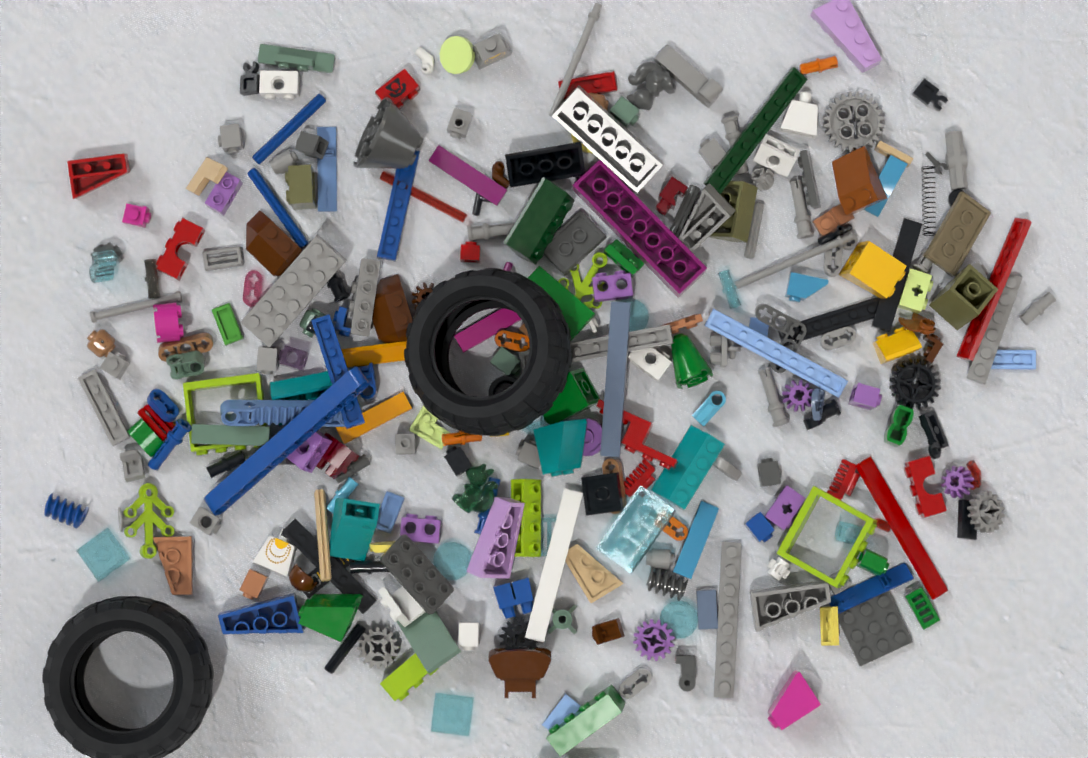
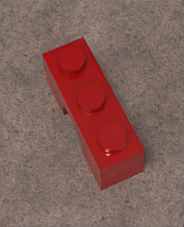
M182 218L181 222L178 221L176 223L173 237L169 238L165 244L166 251L164 255H160L156 262V269L178 281H180L188 266L185 261L179 259V248L185 244L197 247L205 233L204 228Z
M926 456L906 462L904 473L906 478H910L911 481L909 489L912 497L915 496L917 504H915L917 514L925 518L946 512L947 509L942 493L929 494L923 487L924 480L928 476L935 474L931 457Z

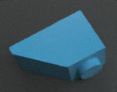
M791 272L788 278L785 297H788L789 301L800 303V300L804 301L827 286L829 280Z

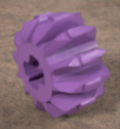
M800 379L798 386L795 380L791 381L792 387L788 384L785 385L789 392L783 391L782 395L788 396V398L783 399L782 402H790L787 405V409L794 405V412L798 411V406L803 412L805 411L804 405L811 407V403L808 400L811 401L812 396H809V394L812 393L813 389H806L809 387V383H806L803 387V380ZM796 391H799L798 394L802 393L801 401H798V398H794Z
M952 466L951 471L945 470L947 477H941L945 480L941 484L943 488H946L945 494H950L952 498L957 496L958 498H963L964 493L969 495L970 491L968 489L974 488V485L970 484V482L975 480L974 477H970L971 471L965 470L963 466L959 468Z

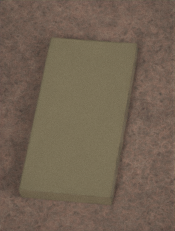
M959 192L923 256L950 276L955 277L991 212L965 192Z

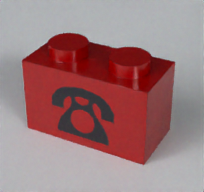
M404 68L376 90L375 94L380 101L385 97L390 98L401 109L406 100H412L419 94L420 88Z

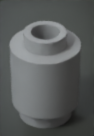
M288 149L274 156L273 160L269 161L277 175L288 171V166L297 165L299 159L294 151L291 152Z
M652 548V550H647L646 565H650L651 568L669 569V565L673 566L674 554H670V550Z

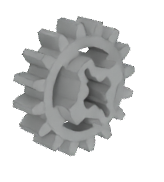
M992 491L978 492V494L973 495L974 499L969 500L971 506L967 507V509L971 513L967 516L972 518L970 524H975L974 529L980 530V533L994 532V530L999 529L998 525L1003 524L1001 518L1005 517L1002 514V510L1005 508L1000 506L1002 500H997L998 495H992Z
M376 627V632H373L370 628L369 635L366 633L362 634L365 639L358 640L362 646L357 647V650H362L359 658H365L363 664L370 662L369 668H372L375 664L377 669H380L381 664L386 668L388 667V661L394 663L392 657L398 656L395 650L399 649V646L394 644L398 639L391 638L394 634L393 632L387 634V628H384L381 632L380 628ZM382 635L384 637L381 640H375L372 636ZM389 642L391 644L390 654L387 651V644ZM366 643L370 645V652L368 654L365 650ZM373 643L377 645L381 643L383 645L381 649L385 655L379 651L374 652L375 646ZM375 656H381L385 660L374 661L372 659Z

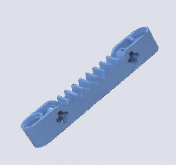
M226 400L220 406L221 420L227 426H255L258 423L260 425L264 423L271 425V423L286 425L315 400ZM341 411L324 426L346 427Z

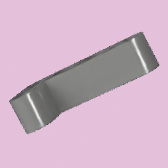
M666 45L654 58V61L664 71H669L673 79L707 108L722 94L723 88L718 82L712 78L708 80L669 45Z

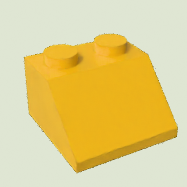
M905 327L894 330L895 334L888 336L886 333L876 337L877 341L873 343L880 364L921 349L922 345L915 333L905 329Z

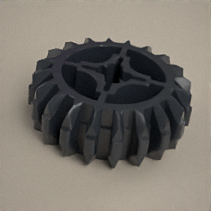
M910 358L909 365L905 360L902 361L903 367L897 365L896 369L899 372H891L896 378L889 379V382L894 383V385L889 386V389H895L896 391L891 396H899L896 399V403L903 400V406L909 403V408L913 409L915 404L917 410L921 409V403L925 408L928 407L927 401L933 403L934 399L931 396H939L934 390L941 389V386L936 385V383L941 382V379H935L934 377L939 374L938 371L931 372L934 366L931 365L927 368L928 361H924L921 365L920 358L916 360V364L913 358ZM914 369L910 379H901L902 374L906 370ZM920 370L927 375L929 383L921 379ZM917 380L921 386L913 388V385L911 386L909 382ZM900 385L908 388L910 398L902 392ZM919 389H929L924 398L916 399Z

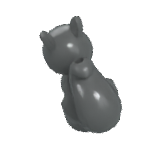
M649 61L641 64L637 68L635 76L629 75L628 77L631 85L636 86L644 81L646 82L645 88L637 90L634 94L627 95L629 102L639 109L649 111L653 105V96L658 97L663 90L669 94L675 93L669 71H664L655 62Z

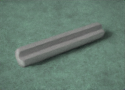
M755 203L748 242L746 243L744 257L749 259L755 257L764 204Z

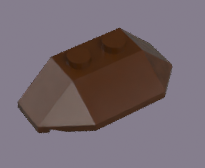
M261 211L247 223L246 250L273 276H281L303 250Z
M398 274L381 279L376 288L372 320L378 339L384 343L407 341V327L413 320Z

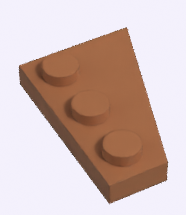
M153 537L172 595H193L192 537Z

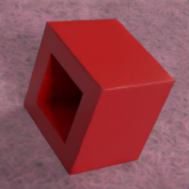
M470 241L461 244L460 261L480 263V245H477V242Z

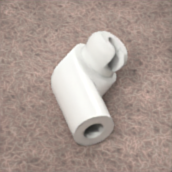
M419 47L415 55L422 60L421 70L424 74H430L434 70V58L422 47Z

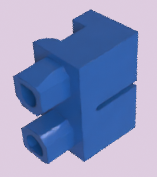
M529 578L512 582L516 599H514L510 583L493 587L499 609H502L506 619L516 616L513 606L521 604L523 614L532 612L533 596Z

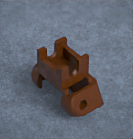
M495 648L489 651L488 661L496 678L504 681L505 698H509V692H532V698H536V680L544 678L551 663V651L549 649L505 650V648Z

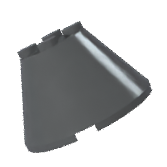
M385 97L377 106L379 110L376 116H371L355 152V157L358 159L357 162H353V166L356 168H407L414 163L416 148H419L423 142V137L420 136L390 98Z

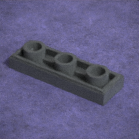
M803 150L800 151L798 164L804 171V175L801 178L803 186H807L806 202L807 205H811L814 209L820 208L821 204L810 152Z

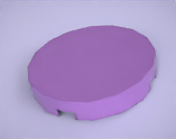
M582 418L587 420L582 456H593L601 451L602 424L592 418Z

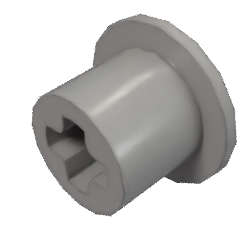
M118 507L120 532H123V528L130 526L137 519V515L133 518H127L121 507ZM128 510V515L131 516L133 510Z

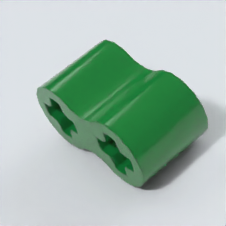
M142 418L127 430L129 435L151 458L164 443Z

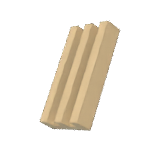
M879 141L874 149L887 158L892 155L907 163L906 168L909 167L914 159L882 141Z

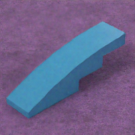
M701 501L674 567V573L689 579L692 578L719 508Z

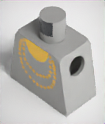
M500 34L478 42L473 47V52H475L474 60L479 70L512 55L504 37Z

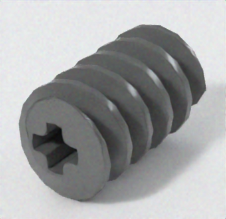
M652 567L646 585L649 592L655 587V594H658L660 590H662L663 596L670 592L671 599L677 594V600L680 601L684 596L689 578L684 583L683 576L676 580V574L673 573L669 578L667 571L662 576L661 569L654 573V568Z

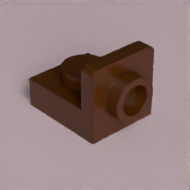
M934 334L923 337V340L932 345H928L923 353V356H925L923 362L928 361V365L933 363L943 346V343L940 342L941 339Z

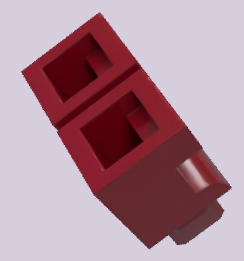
M672 176L659 194V203L655 210L663 216L667 214L670 208L674 210L676 205L675 198L677 195L683 198L688 187Z
M326 432L324 435L332 440V443L316 467L322 470L327 462H329L330 465L324 473L335 480L341 472L347 473V467L352 461L355 462L359 455Z

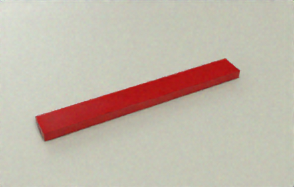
M1014 219L989 278V281L998 290L980 314L971 320L957 353L958 358L969 361L974 360L1032 222L1030 220Z
M870 456L856 464V469L932 600L947 592L948 589L873 459Z

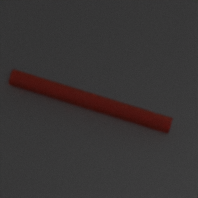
M383 171L379 179L393 186L395 176ZM412 186V197L464 223L468 214Z

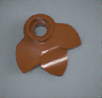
M915 312L912 314V319L901 317L898 319L901 325L913 332L929 335L936 330L934 321Z

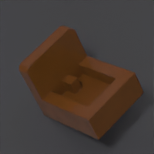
M619 618L592 626V637L597 645L625 636Z

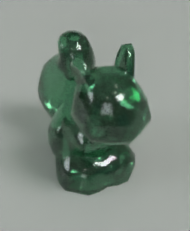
M486 464L469 468L466 471V477L470 484L464 485L465 490L463 494L457 493L452 497V500L467 513L472 511L477 513L488 511L494 502V489L498 488V484L494 481L486 483L488 477L494 473V469L485 470Z

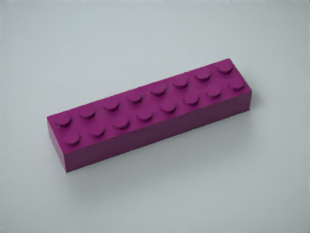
M601 160L595 163L573 184L572 190L678 298L706 272L707 267Z

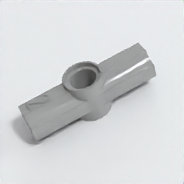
M962 131L945 133L947 149L945 162L949 170L951 190L967 189L966 168L968 166L966 152H964Z

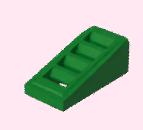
M922 587L903 596L923 630L940 621ZM919 595L922 597L921 599L913 603V598ZM924 601V606L920 607L919 609L915 607ZM927 608L929 609V612L920 616L919 613ZM932 614L933 618L924 623L923 619Z

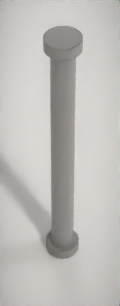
M176 291V294L96 313L91 311V321L95 323L99 319L150 308L155 304L176 301L180 303L182 302L181 292Z

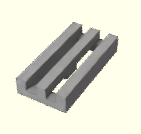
M240 246L202 252L205 271L243 266ZM237 251V255L207 259L209 255ZM238 259V262L208 266V263Z

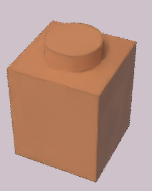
M249 569L240 591L244 592V597L251 600L254 597L259 598L269 577Z

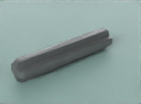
M695 185L689 186L670 228V231L677 238H679L700 191V188Z

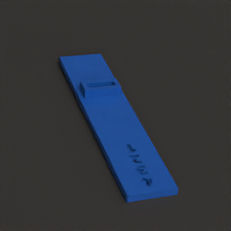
M903 563L886 571L885 574L877 575L832 596L829 605L830 607L838 606V614L914 578L907 565Z

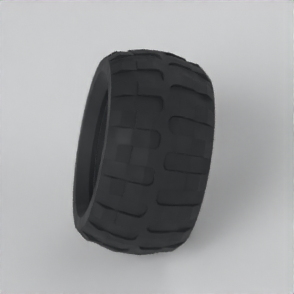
M498 268L461 272L456 274L454 278L437 284L432 289L433 292L426 299H422L415 310L417 312L413 317L412 323H409L407 327L406 349H404V359L406 367H408L411 386L415 394L419 396L424 407L440 421L454 429L468 434L500 436L515 430L524 429L531 425L539 416L547 413L554 405L553 402L557 399L559 393L563 392L572 363L570 329L556 301L542 287L527 277L516 272ZM502 308L516 312L527 329L530 343L528 361L522 374L513 385L496 395L488 397L466 395L454 381L449 367V349L456 331L469 317L486 309Z
M118 596L90 604L70 618L64 624L55 640L52 641L42 673L45 693L44 703L54 721L56 730L72 744L74 749L91 758H163L179 749L200 727L211 703L214 679L213 665L211 664L208 647L193 623L170 605L140 596ZM124 631L142 634L156 642L167 655L173 671V690L166 708L153 722L145 727L136 729L118 727L100 717L87 698L84 684L85 669L93 651L110 636Z

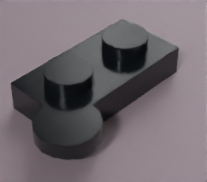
M933 410L918 417L928 439L929 455L933 459H938L941 456V449L949 446Z

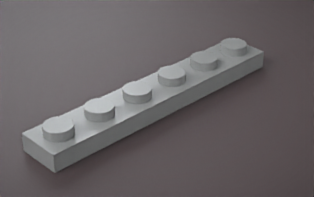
M1013 274L1009 275L975 358L971 363L967 379L986 384L1022 281L1021 277Z

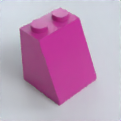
M795 670L792 672L768 710L769 717L767 719L775 729H785L821 705L799 671Z

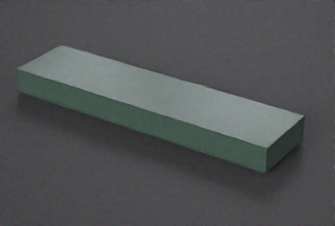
M192 424V444L263 446L270 440V427Z

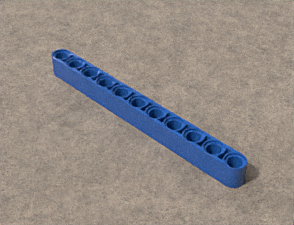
M359 367L352 368L204 497V501L215 516L225 512L369 386V381Z

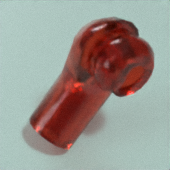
M970 460L966 466L975 479L970 482V484L974 485V488L970 489L974 490L982 485V478L979 467L974 460Z

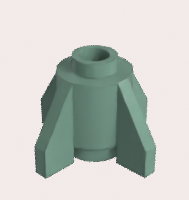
M574 604L568 611H556L553 608L552 612L554 615L552 621L554 625L547 632L551 634L556 628H568L575 634L577 631L571 626V613L577 606ZM560 616L566 617V621L564 623L559 622Z

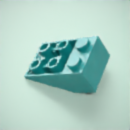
M336 498L329 542L331 557L365 561L369 544L377 525L380 504Z

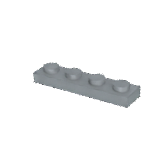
M94 369L80 376L78 380L111 445L115 446L131 438L97 370Z

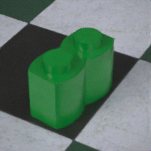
M899 405L893 410L890 417L891 425L887 427L884 433L885 443L895 447L903 444L907 436V427L913 420V409Z
M866 548L863 553H860L856 566L876 576H880L882 573H886L890 563L887 562L888 558Z

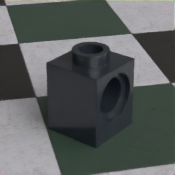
M453 446L446 451L447 455L444 458L456 477L473 467L461 447L456 448V446Z

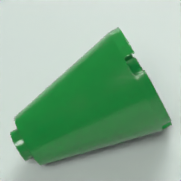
M683 333L675 335L673 337L674 344H671L677 388L683 389L682 385H687L688 388L706 382L708 375L713 376L711 368L688 335Z

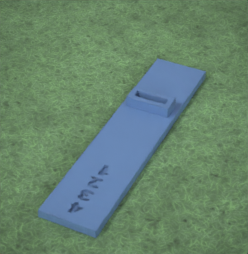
M317 127V135L329 142L323 159L317 158L318 212H337L336 127Z

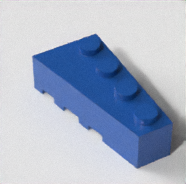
M295 593L220 612L218 615L223 634L304 633L305 630L303 625L298 624L301 617L298 616L300 610Z

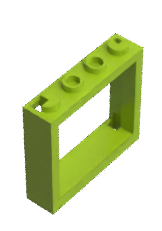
M254 373L183 383L187 422L191 427L192 424H196L192 391L256 383L258 400H264L261 374ZM264 423L261 426L268 427V424ZM192 430L189 432L191 452L196 453L197 456L207 455L208 451L215 450L216 453L227 452V448H235V451L246 449V446L192 444Z
M813 486L776 554L836 588L844 587L845 583L849 580V571L854 569L859 561L857 559L859 553H863L868 545L866 540L869 535H873L875 532L877 520L826 491ZM820 497L866 521L835 579L789 554Z

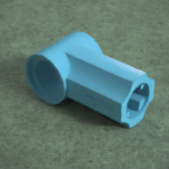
M720 391L712 392L691 416L702 426H705L725 404V395ZM718 394L722 397L720 405L712 403L713 395Z

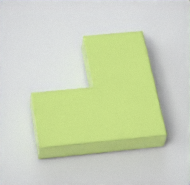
M423 405L409 431L442 450L444 447L442 434H449L450 432L435 424L438 418L432 415Z

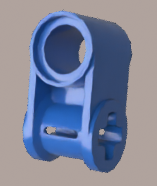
M370 363L368 366L359 367L369 381L368 387L373 388V394L370 396H365L363 392L360 393L361 397L366 401L374 400L378 392L373 363Z

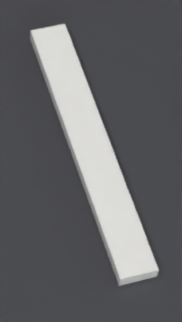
M564 488L527 627L526 639L541 643L545 641L583 497L581 492Z

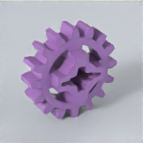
M652 618L650 619V624L643 621L644 627H637L640 632L634 633V636L638 638L633 641V644H638L635 650L642 651L641 657L646 654L648 655L647 660L654 657L655 661H658L659 656L663 659L666 658L665 652L669 654L672 652L669 647L675 646L671 642V640L675 639V636L670 635L673 629L666 628L667 622L662 625L661 619H658L657 623H654ZM654 627L653 631L649 634L643 633L647 628ZM661 629L665 632L667 639L662 637ZM654 635H656V639L660 641L656 642L655 645L652 644V640L649 639V637L652 638ZM642 641L646 642L647 650L644 648ZM657 647H665L662 651L655 652Z

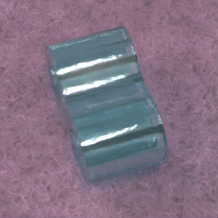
M114 250L99 251L92 254V265L89 269V275L93 283L113 280L114 267L117 264Z

